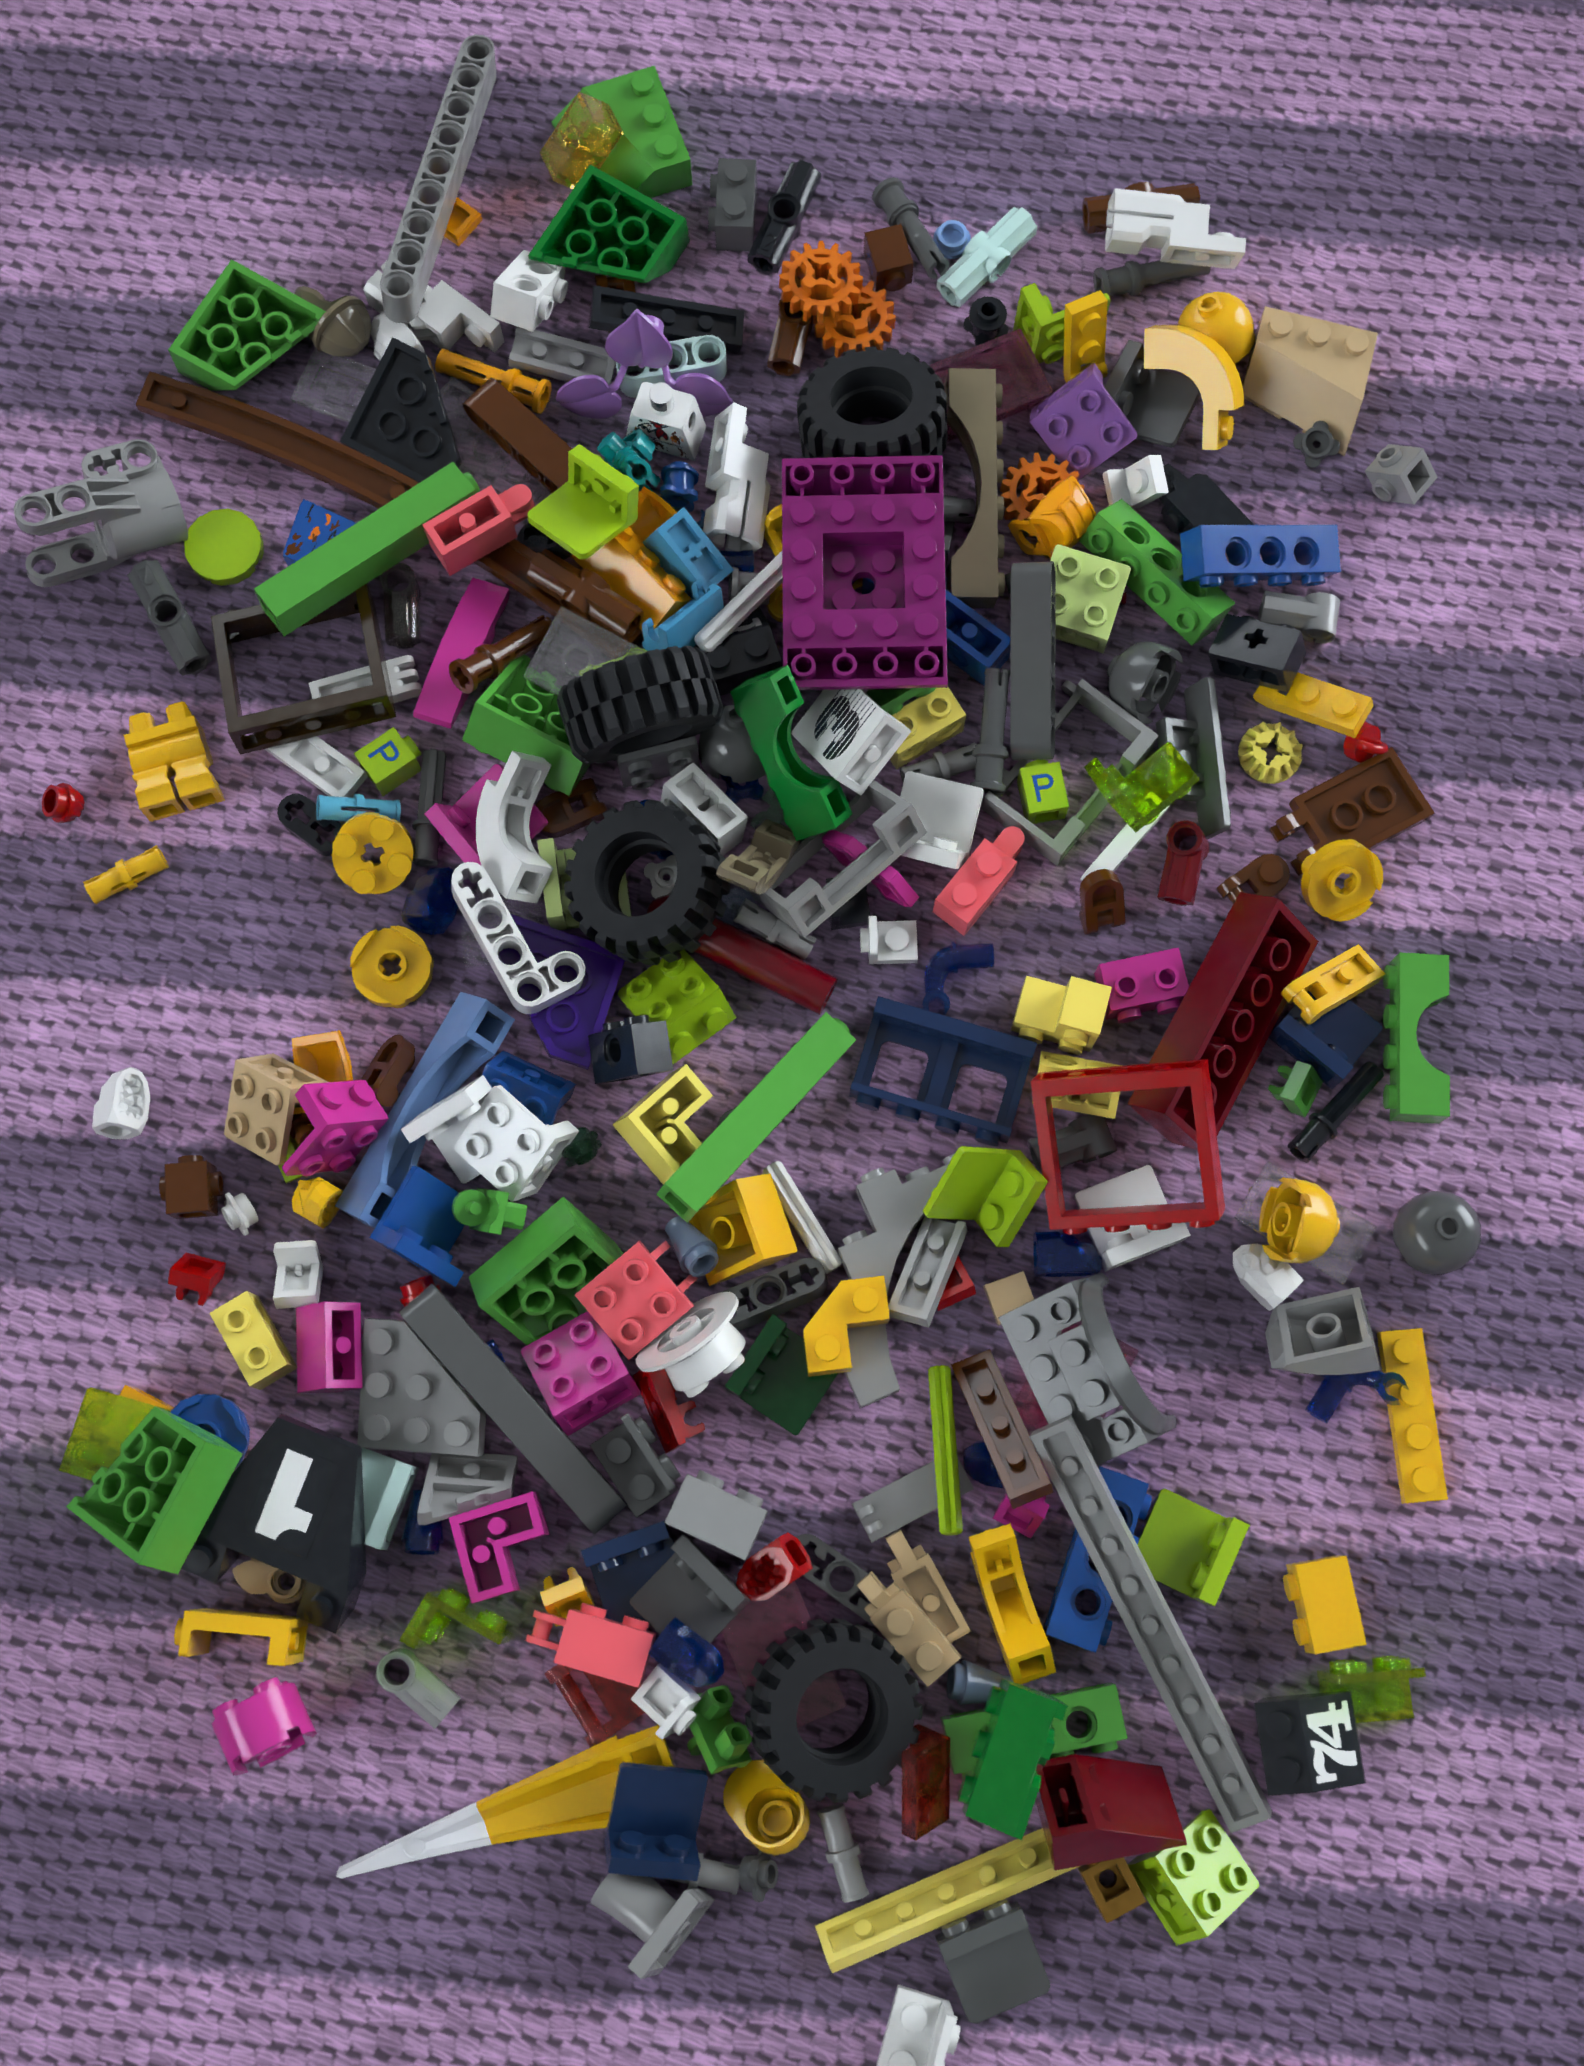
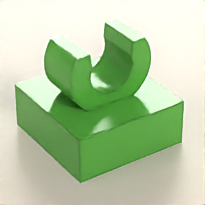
M1296 1061L1293 1069L1288 1066H1279L1277 1069L1278 1073L1287 1081L1283 1087L1269 1085L1268 1090L1275 1099L1283 1101L1291 1113L1306 1118L1323 1083L1310 1064Z

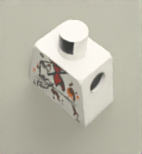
M642 382L631 411L626 436L636 429H642L655 443L654 450L695 461L706 424L696 398L693 395L674 390L663 382L656 384Z

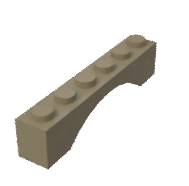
M949 368L944 383L947 402V424L957 435L968 455L974 474L976 503L970 532L962 546L952 556L947 567L946 590L972 609L994 608L999 596H1004L1005 574L1004 572H998V558H1003L1005 546L1004 535L998 534V520H1003L1004 498L1003 496H997V483H1002L1004 471L1003 459H997V445H1001L1003 440V422L996 421V408H1001L1003 388L1002 384H996V369Z

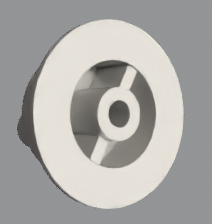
M720 1292L693 1303V1308L639 1351L636 1358L638 1368L643 1372L665 1369L674 1389L684 1391L689 1398L701 1393L708 1386L709 1380L721 1372L727 1374L736 1370L745 1360L741 1352L746 1342L743 1335L729 1322L738 1308L739 1301L736 1295L732 1292Z

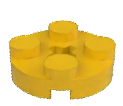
M365 812L355 815L342 825L333 841L332 862L335 871L345 884L352 887L359 894H382L389 892L405 880L412 868L414 845L408 830L401 822L385 815H379L380 813ZM371 843L374 848L382 847L384 849V853L380 855L381 862L374 864L372 860L366 861L362 855L366 852V844Z
M1354 839L1337 840L1324 845L1315 854L1307 856L1301 866L1303 873L1301 891L1306 904L1321 916L1328 917L1333 921H1348L1362 915L1373 904L1370 899L1374 895L1375 890L1378 889L1380 891L1383 884V868L1379 858ZM1340 874H1349L1350 877L1344 880L1343 888L1340 889L1335 885V881Z
M390 926L391 928H384L379 931L377 929L372 930L357 942L352 951L350 967L352 968L354 984L359 992L375 1005L394 1008L406 1007L427 990L433 976L434 960L424 940L417 933L406 927ZM396 957L400 958V972L398 974L393 973L390 976L384 975L386 969L382 965L385 960L392 962Z

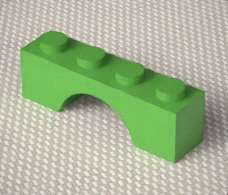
M1400 952L1390 961V965L1385 966V975L1383 977L1384 988L1390 989V1004L1385 1005L1383 1013L1384 1028L1390 1029V1044L1385 1045L1383 1052L1384 1068L1390 1069V1084H1386L1384 1087L1383 1106L1385 1109H1390V1121L1439 1124L1450 1117V1076L1434 1068L1424 1058L1418 1046L1416 1031L1423 1011L1438 1005L1449 996V955Z

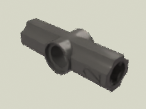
M144 560L134 565L132 571L127 576L145 607L148 618L158 631L182 676L187 674L195 675L205 670L212 661V658L159 561ZM177 613L171 621L163 622L167 615Z

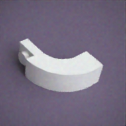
M516 751L511 752L499 780L487 779L477 809L476 844L481 866L487 871L501 895L506 899L537 904L553 867L534 849L530 838L529 822L533 804L552 765L542 757Z

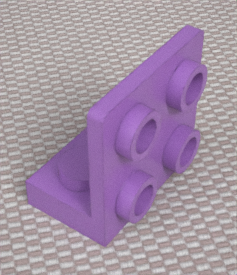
M1092 363L1031 409L1029 422L1060 463L1065 460L1069 462L1067 472H1079L1078 480L1137 438V431L1103 386V374L1095 363Z

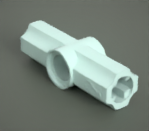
M1013 207L987 233L984 231L978 232L966 245L962 257L937 280L936 288L941 293L942 298L952 306L961 307L987 281L990 283L995 282L999 278L996 275L1001 276L1006 271L1012 257L1037 233L1038 226L1034 223L1032 215L1023 207Z

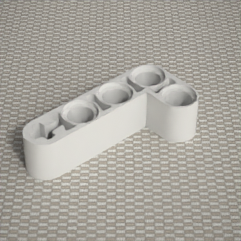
M466 862L455 868L451 880L454 900L510 1002L517 1011L523 1014L537 1013L580 989L585 976V964L578 954L571 951H563L537 963L484 867L475 862ZM469 878L470 882H477V894L480 901L476 904L475 896L469 887L463 888L464 879ZM488 912L494 913L500 917L501 923L496 928L486 929L478 921L480 916ZM513 948L519 952L521 959L516 964L506 965L499 960L498 954L503 949ZM569 965L575 969L577 978L570 982H563L555 976L554 971L559 966ZM524 984H533L539 988L541 995L534 1001H525L518 995V989Z

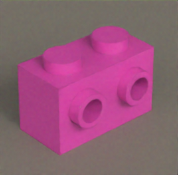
M1179 947L1102 963L1098 965L1094 973L1096 983L1112 987L1105 1019L1117 1018L1118 1023L1135 1021L1142 1017L1141 1012L1157 1009L1158 1015L1176 1012L1189 989Z
M324 1301L296 1307L297 1393H336L362 1388L361 1303Z

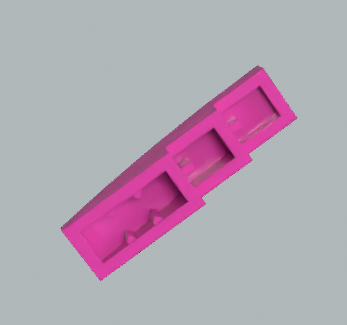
M472 578L455 610L431 664L413 711L414 718L449 729L452 728L470 693H463L454 685L449 674L450 662L458 658L464 660L474 654L475 648L479 645L492 643L495 636V625L509 600V588Z

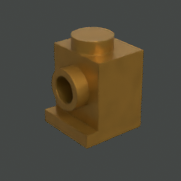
M1124 1857L1082 1865L1077 1868L1106 1923L1146 1902ZM1106 1869L1112 1870L1115 1874L1114 1882L1108 1886L1100 1884L1099 1881L1100 1873Z

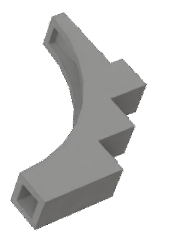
M954 1154L943 1159L945 1166L931 1172L928 1166L907 1174L905 1176L907 1182L901 1184L895 1169L885 1173L883 1168H878L860 1177L862 1183L856 1185L855 1192L874 1233L867 1235L865 1230H861L842 1239L844 1246L838 1248V1255L842 1260V1265L849 1280L884 1276L888 1296V1288L896 1260L910 1233L924 1217L923 1209ZM886 1324L847 1329L852 1369L851 1372H844L859 1408L861 1409L899 1392L900 1387L889 1356Z

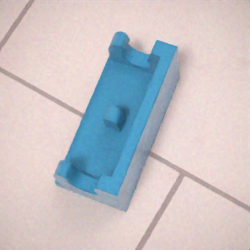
M685 507L658 527L642 542L646 548L658 556L660 559L659 564L667 574L676 576L686 586L685 592L691 599H693L691 586L698 579L702 580L703 591L706 594L711 584L717 585L734 571Z
M698 579L691 586L693 599L655 629L653 628L654 624L651 618L643 622V648L650 651L674 646L681 648L683 646L694 647L697 645L694 641L695 635L724 608L721 587L713 583L708 587L705 594L702 580Z

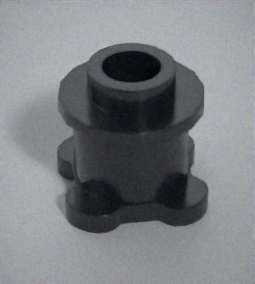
M987 296L978 298L972 303L969 309V316L964 320V329L971 332L975 338V345L978 348H987L990 342L997 338L1004 339L1007 336L1008 326L1004 324L1007 319L1005 305L999 299Z

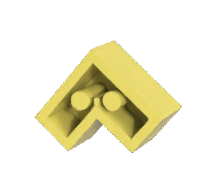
M1026 976L1011 1031L1019 1033V1038L1030 1040L1037 1044H1041L1043 1040L1058 1043V1049L1066 1053L1080 1055L1083 1050L1090 1052L1101 1033L1112 987L1071 976L1067 986Z
M685 1064L668 1074L612 1125L664 1185L702 1144L685 1124V1121L713 1095L689 1066Z

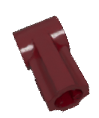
M1183 820L1175 823L1166 835L1168 850L1157 896L1161 901L1180 906L1194 905L1202 863L1209 853V842L1201 828L1195 822ZM1196 836L1197 842L1191 849L1183 851L1179 849V845L1185 837Z

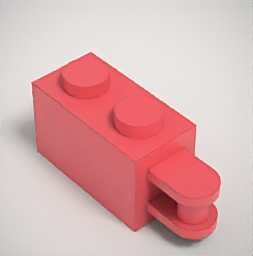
M490 485L422 525L431 548L449 576L517 538L514 525L528 518V511L535 504L532 499V492L526 485H514L499 495Z
M1009 826L1000 833L993 843L984 838L937 896L932 912L965 936L1013 876L1017 865L1015 858L1021 852L1025 840L1023 831L1018 827Z
M582 1603L580 1610L569 1609L567 1618L534 1610L532 1617L536 1618L532 1635L527 1634L525 1641L555 1650L556 1655L553 1663L639 1688L644 1679L657 1633L647 1630L649 1626L647 1621L624 1615L622 1623L605 1618L606 1609ZM553 1624L564 1626L559 1642L549 1640Z

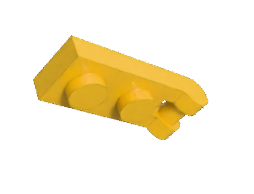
M1101 290L1065 304L1063 375L1066 383L1092 363H1095L1102 372L1103 378L1108 376L1105 363L1108 300Z
M1298 672L1287 695L1279 693L1277 689L1260 685L1253 694L1254 700L1267 708L1352 738L1357 736L1374 706L1372 697Z
M1358 944L1295 979L1282 990L1281 995L1288 1003L1294 1002L1302 1011L1300 1016L1310 1025L1322 1015L1376 985L1384 977L1385 973ZM1307 991H1310L1317 1000H1314Z

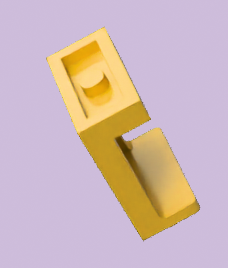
M213 1608L184 1610L183 1618L178 1619L175 1627L174 1643L179 1646L178 1656L191 1657L209 1653L212 1632L270 1637L267 1665L288 1666L303 1662L308 1622L290 1615Z

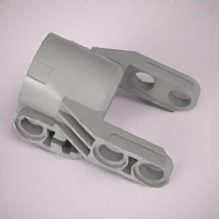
M141 439L126 441L87 453L81 463L84 479L20 497L14 506L16 524L22 531L32 535L44 536L86 523H94L95 531L39 546L27 556L25 565L28 578L32 583L40 587H52L94 575L115 567L137 554L188 540L186 521L174 485L160 457L157 456L155 447L148 441ZM142 453L149 456L151 462L144 467H136L130 464L128 460L132 455ZM116 460H121L123 471H119V465H116ZM102 466L104 471H107V474L100 476L98 471H95V467ZM70 497L81 498L86 503L83 509L76 512L68 511L62 505ZM30 508L41 509L46 514L45 518L37 523L27 522L22 518V515ZM78 549H87L94 554V557L87 563H78L72 559V554ZM40 560H50L56 565L55 569L49 574H39L34 571L33 566Z

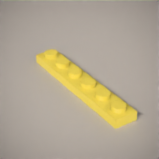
M1043 1828L1023 1836L1022 1840L1015 1839L815 1925L828 1966L833 1974L1080 1866L1054 1871Z

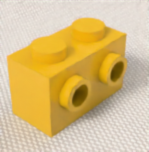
M1336 1555L1286 1564L1288 1574L1283 1575V1584L1288 1600L1295 1603L1298 1619H1293V1630L1298 1645H1304L1305 1652L1311 1654L1367 1645L1347 1556Z

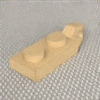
M901 1530L887 1536L885 1539L896 1557L887 1563L895 1584L900 1589L904 1588L950 1643L971 1632L929 1553H925L921 1544L911 1549Z
M872 1571L857 1584L858 1588L871 1602L864 1608L870 1616V1620L889 1643L894 1646L895 1650L906 1659L912 1670L927 1687L961 1658L960 1653L904 1588L900 1589L894 1582L886 1588Z

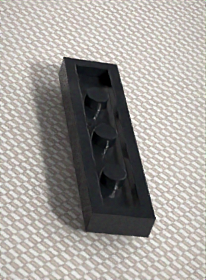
M595 285L593 287L589 328L612 332L624 323L636 309H639L644 315L655 316L663 322V334L668 341L713 335L719 337L724 342L726 351L739 353L742 348L743 310Z

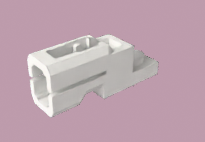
M1114 189L1108 202L1106 226L1112 228L1106 229L1105 252L1137 255L1145 247L1161 249L1160 262L1235 269L1245 254L1246 238L1234 237L1231 233L1219 232L1213 235L1208 234L1210 205L1188 203L1180 195Z
M386 260L385 263L381 266L382 271H384V268H385V266H386L387 260ZM377 270L366 282L363 290L368 305L382 313L384 308L380 281L383 273ZM442 280L434 289L427 285L417 316L410 322L404 323L419 341L430 340L441 349L449 350L464 333L476 346L482 347L485 345L493 352H496L504 343L500 323Z
M733 402L717 415L714 420L705 487L717 491L715 503L706 509L703 531L718 548L724 547L727 534L725 550L736 555L749 556L763 546L764 524L771 488L766 479L769 454L743 443L748 431V426L745 424L747 408Z

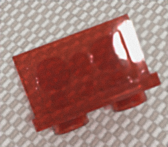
M920 1724L913 1726L920 1731L917 1743L915 1745L910 1744V1747L902 1752V1835L915 1841L950 1819V1737Z

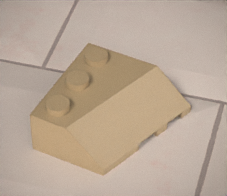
M1265 306L1256 328L1255 342L1251 348L1243 381L1244 399L1279 419L1284 418L1303 429L1302 432L1304 434L1313 427L1315 422H1326L1333 439L1338 440L1340 443L1338 453L1345 456L1362 405L1378 333Z

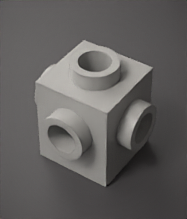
M1388 444L1377 454V457L1365 470L1372 485V491L1379 499L1386 502L1391 501L1412 505L1420 499L1438 478L1424 448Z

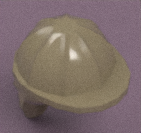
M300 286L295 290L294 294L326 311L315 326V330L308 335V338L313 341L318 351L332 356L352 357L362 351L369 343L371 319L365 304L360 298L346 295L330 302L326 301L322 294L313 288Z

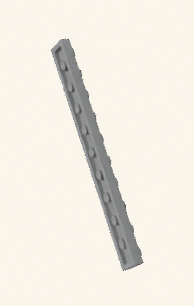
M1072 1415L1032 1431L1029 1437L1230 1833L1271 1819L1272 1809Z

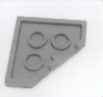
M364 1319L362 1388H360L357 1445L361 1446V1448L466 1456L484 1455L486 1412L475 1399L469 1396L452 1373L405 1320Z

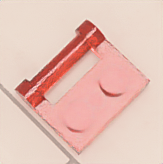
M557 1664L544 1673L551 1685L556 1684L587 1734L584 1739L589 1747L605 1741L645 1713L631 1700L639 1688L583 1672L612 1717L611 1720L602 1725L572 1678L570 1672L574 1670L573 1668Z

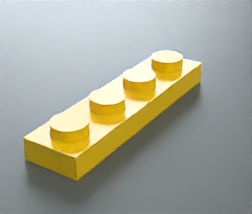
M1422 1328L1378 1332L1377 1339L1402 1504L1448 1500Z

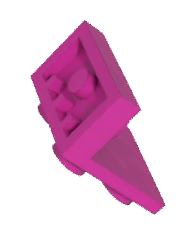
M500 764L493 765L453 806L435 803L424 814L464 863L475 862L481 865L476 844L477 809L486 780H499L504 769ZM533 804L529 822L531 840L548 824V820L535 804Z
M588 1311L521 1349V1354L553 1417L567 1436L641 1394L612 1340Z

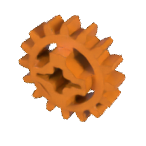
M823 241L818 242L816 249H812L808 243H804L802 254L792 250L790 252V261L782 262L781 274H779V289H782L781 300L782 302H790V313L794 314L799 310L803 311V321L805 322L810 319L811 315L817 316L818 324H823L824 316H830L834 322H838L840 311L850 315L852 304H858L860 301L863 285V276L860 275L861 265L859 262L851 263L852 253L850 251L842 255L839 254V244L837 243L831 249H825ZM797 276L800 277L801 286L799 288L795 281ZM842 277L846 282L845 288H842Z
M841 279L842 288H845L846 282L843 279ZM870 281L865 287L862 286L860 301L858 304H852L850 315L840 311L838 322H834L830 316H824L823 324H818L817 316H813V324H816L815 337L822 338V348L826 350L832 346L835 347L834 356L836 358H839L843 352L853 349L856 352L865 351V347H877V350H883V341L890 342L892 340V331L895 328L896 315L893 314L894 303L893 301H886L887 291L882 289L874 292V282ZM876 328L873 332L869 334V331L871 329Z
M1034 453L1031 463L1024 457L1019 458L1017 468L1012 466L1008 468L1007 479L1002 480L1000 487L1001 496L1004 498V507H1007L1004 514L1005 520L1013 518L1016 520H1028L1035 507L1049 491L1071 475L1078 481L1079 472L1068 473L1067 467L1069 462L1067 460L1063 461L1060 465L1055 464L1054 454H1050L1047 461H1042L1039 453ZM1022 482L1023 491L1021 496L1017 497L1016 489Z

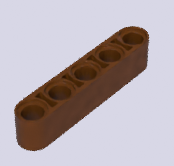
M489 378L462 403L467 416L551 494L568 482V452L572 448L498 381Z

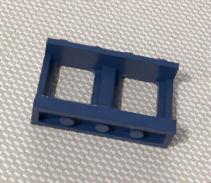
M878 996L856 1074L850 1087L849 1097L856 1099V1105L868 1110L879 1111L880 1106L896 1110L895 1116L902 1120L918 1123L919 1119L923 1118L936 1122L934 1127L940 1131L949 1134H958L959 1130L975 1134L974 1139L980 1143L998 1146L999 1141L1007 1143L1011 1136L1012 1125L1037 1043ZM884 1043H895L927 1054L928 1063L917 1100L869 1086L881 1046ZM962 1066H973L1000 1074L1006 1078L1007 1085L996 1123L948 1110L959 1070Z

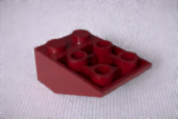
M1079 1754L1050 1758L1045 1766L1037 1765L1036 1771L1037 1774L1041 1775V1783L1035 1802L1054 1871L1187 1845V1840L1162 1766Z

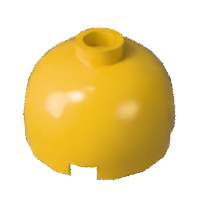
M1217 291L1206 293L1193 299L1185 306L1177 322L1179 326L1193 328L1214 339L1224 348L1234 364L1238 363L1250 352L1255 342L1252 316L1245 303L1231 293Z
M1283 1177L1279 1179L1282 1183L1278 1188L1270 1187L1261 1206L1259 1232L1267 1233L1269 1244H1262L1264 1252L1271 1260L1288 1263H1307L1324 1255L1337 1236L1340 1228L1337 1210L1332 1197L1318 1184Z

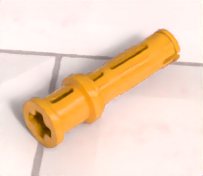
M442 348L437 355L435 363L436 372L447 374L480 387L489 378H493L522 404L532 407L535 413H543L550 399L552 391L550 380L541 379V381L522 375V371L516 368L504 371L478 360L450 352L445 348ZM463 368H466V369L475 371V372H477V373L483 374V375H485L486 377L481 376V375L476 374V373H473V372H470V371H467V370H465V369H463Z

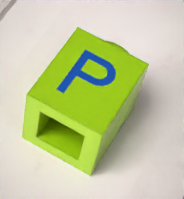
M394 727L354 753L360 766L366 771L382 797L421 772V767L417 761V758L422 755L409 735L402 738Z
M1034 760L1020 768L1017 786L1024 817L1033 824L1065 819L1069 803L1060 761L1048 763L1047 760Z

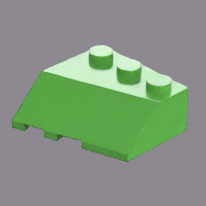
M655 66L583 87L552 121L554 128L559 134H563L572 145V149L580 158L582 157L588 165L591 164L649 198L692 185L691 159Z
M231 259L168 350L178 373L211 391L237 390L313 332L318 321L326 311Z
M524 654L510 662L475 702L462 741L474 746L479 752L489 754L507 763L512 751L544 758L552 765L544 783L552 790L560 791L570 796L584 777L590 764L581 762L572 754L557 705L560 691L555 686L557 679L547 671L540 675L529 666L531 659Z
M563 1196L469 1276V1280L478 1306L524 1344L529 1345L585 1313L587 1310L575 1297V1294L624 1253L614 1240Z
M155 1406L121 1444V1454L109 1468L101 1466L91 1478L94 1485L83 1497L75 1496L66 1508L139 1565L178 1574L243 1454L220 1437Z

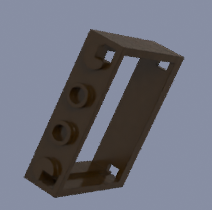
M367 584L302 626L359 613L373 685L242 716L231 643L280 631L264 612L261 605L230 610L226 613L211 616L228 734L240 755L396 717L375 602Z

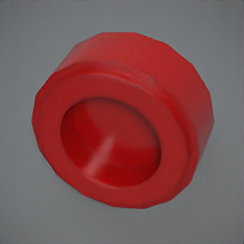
M1364 722L1355 738L1346 735L1343 748L1347 758L1362 763L1373 757L1374 754H1386L1388 752V745L1380 741L1381 731L1377 726Z

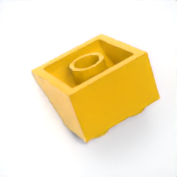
M770 1173L735 1179L720 1187L689 1221L717 1246L718 1263L709 1273L705 1274L709 1286L772 1265L798 1252Z

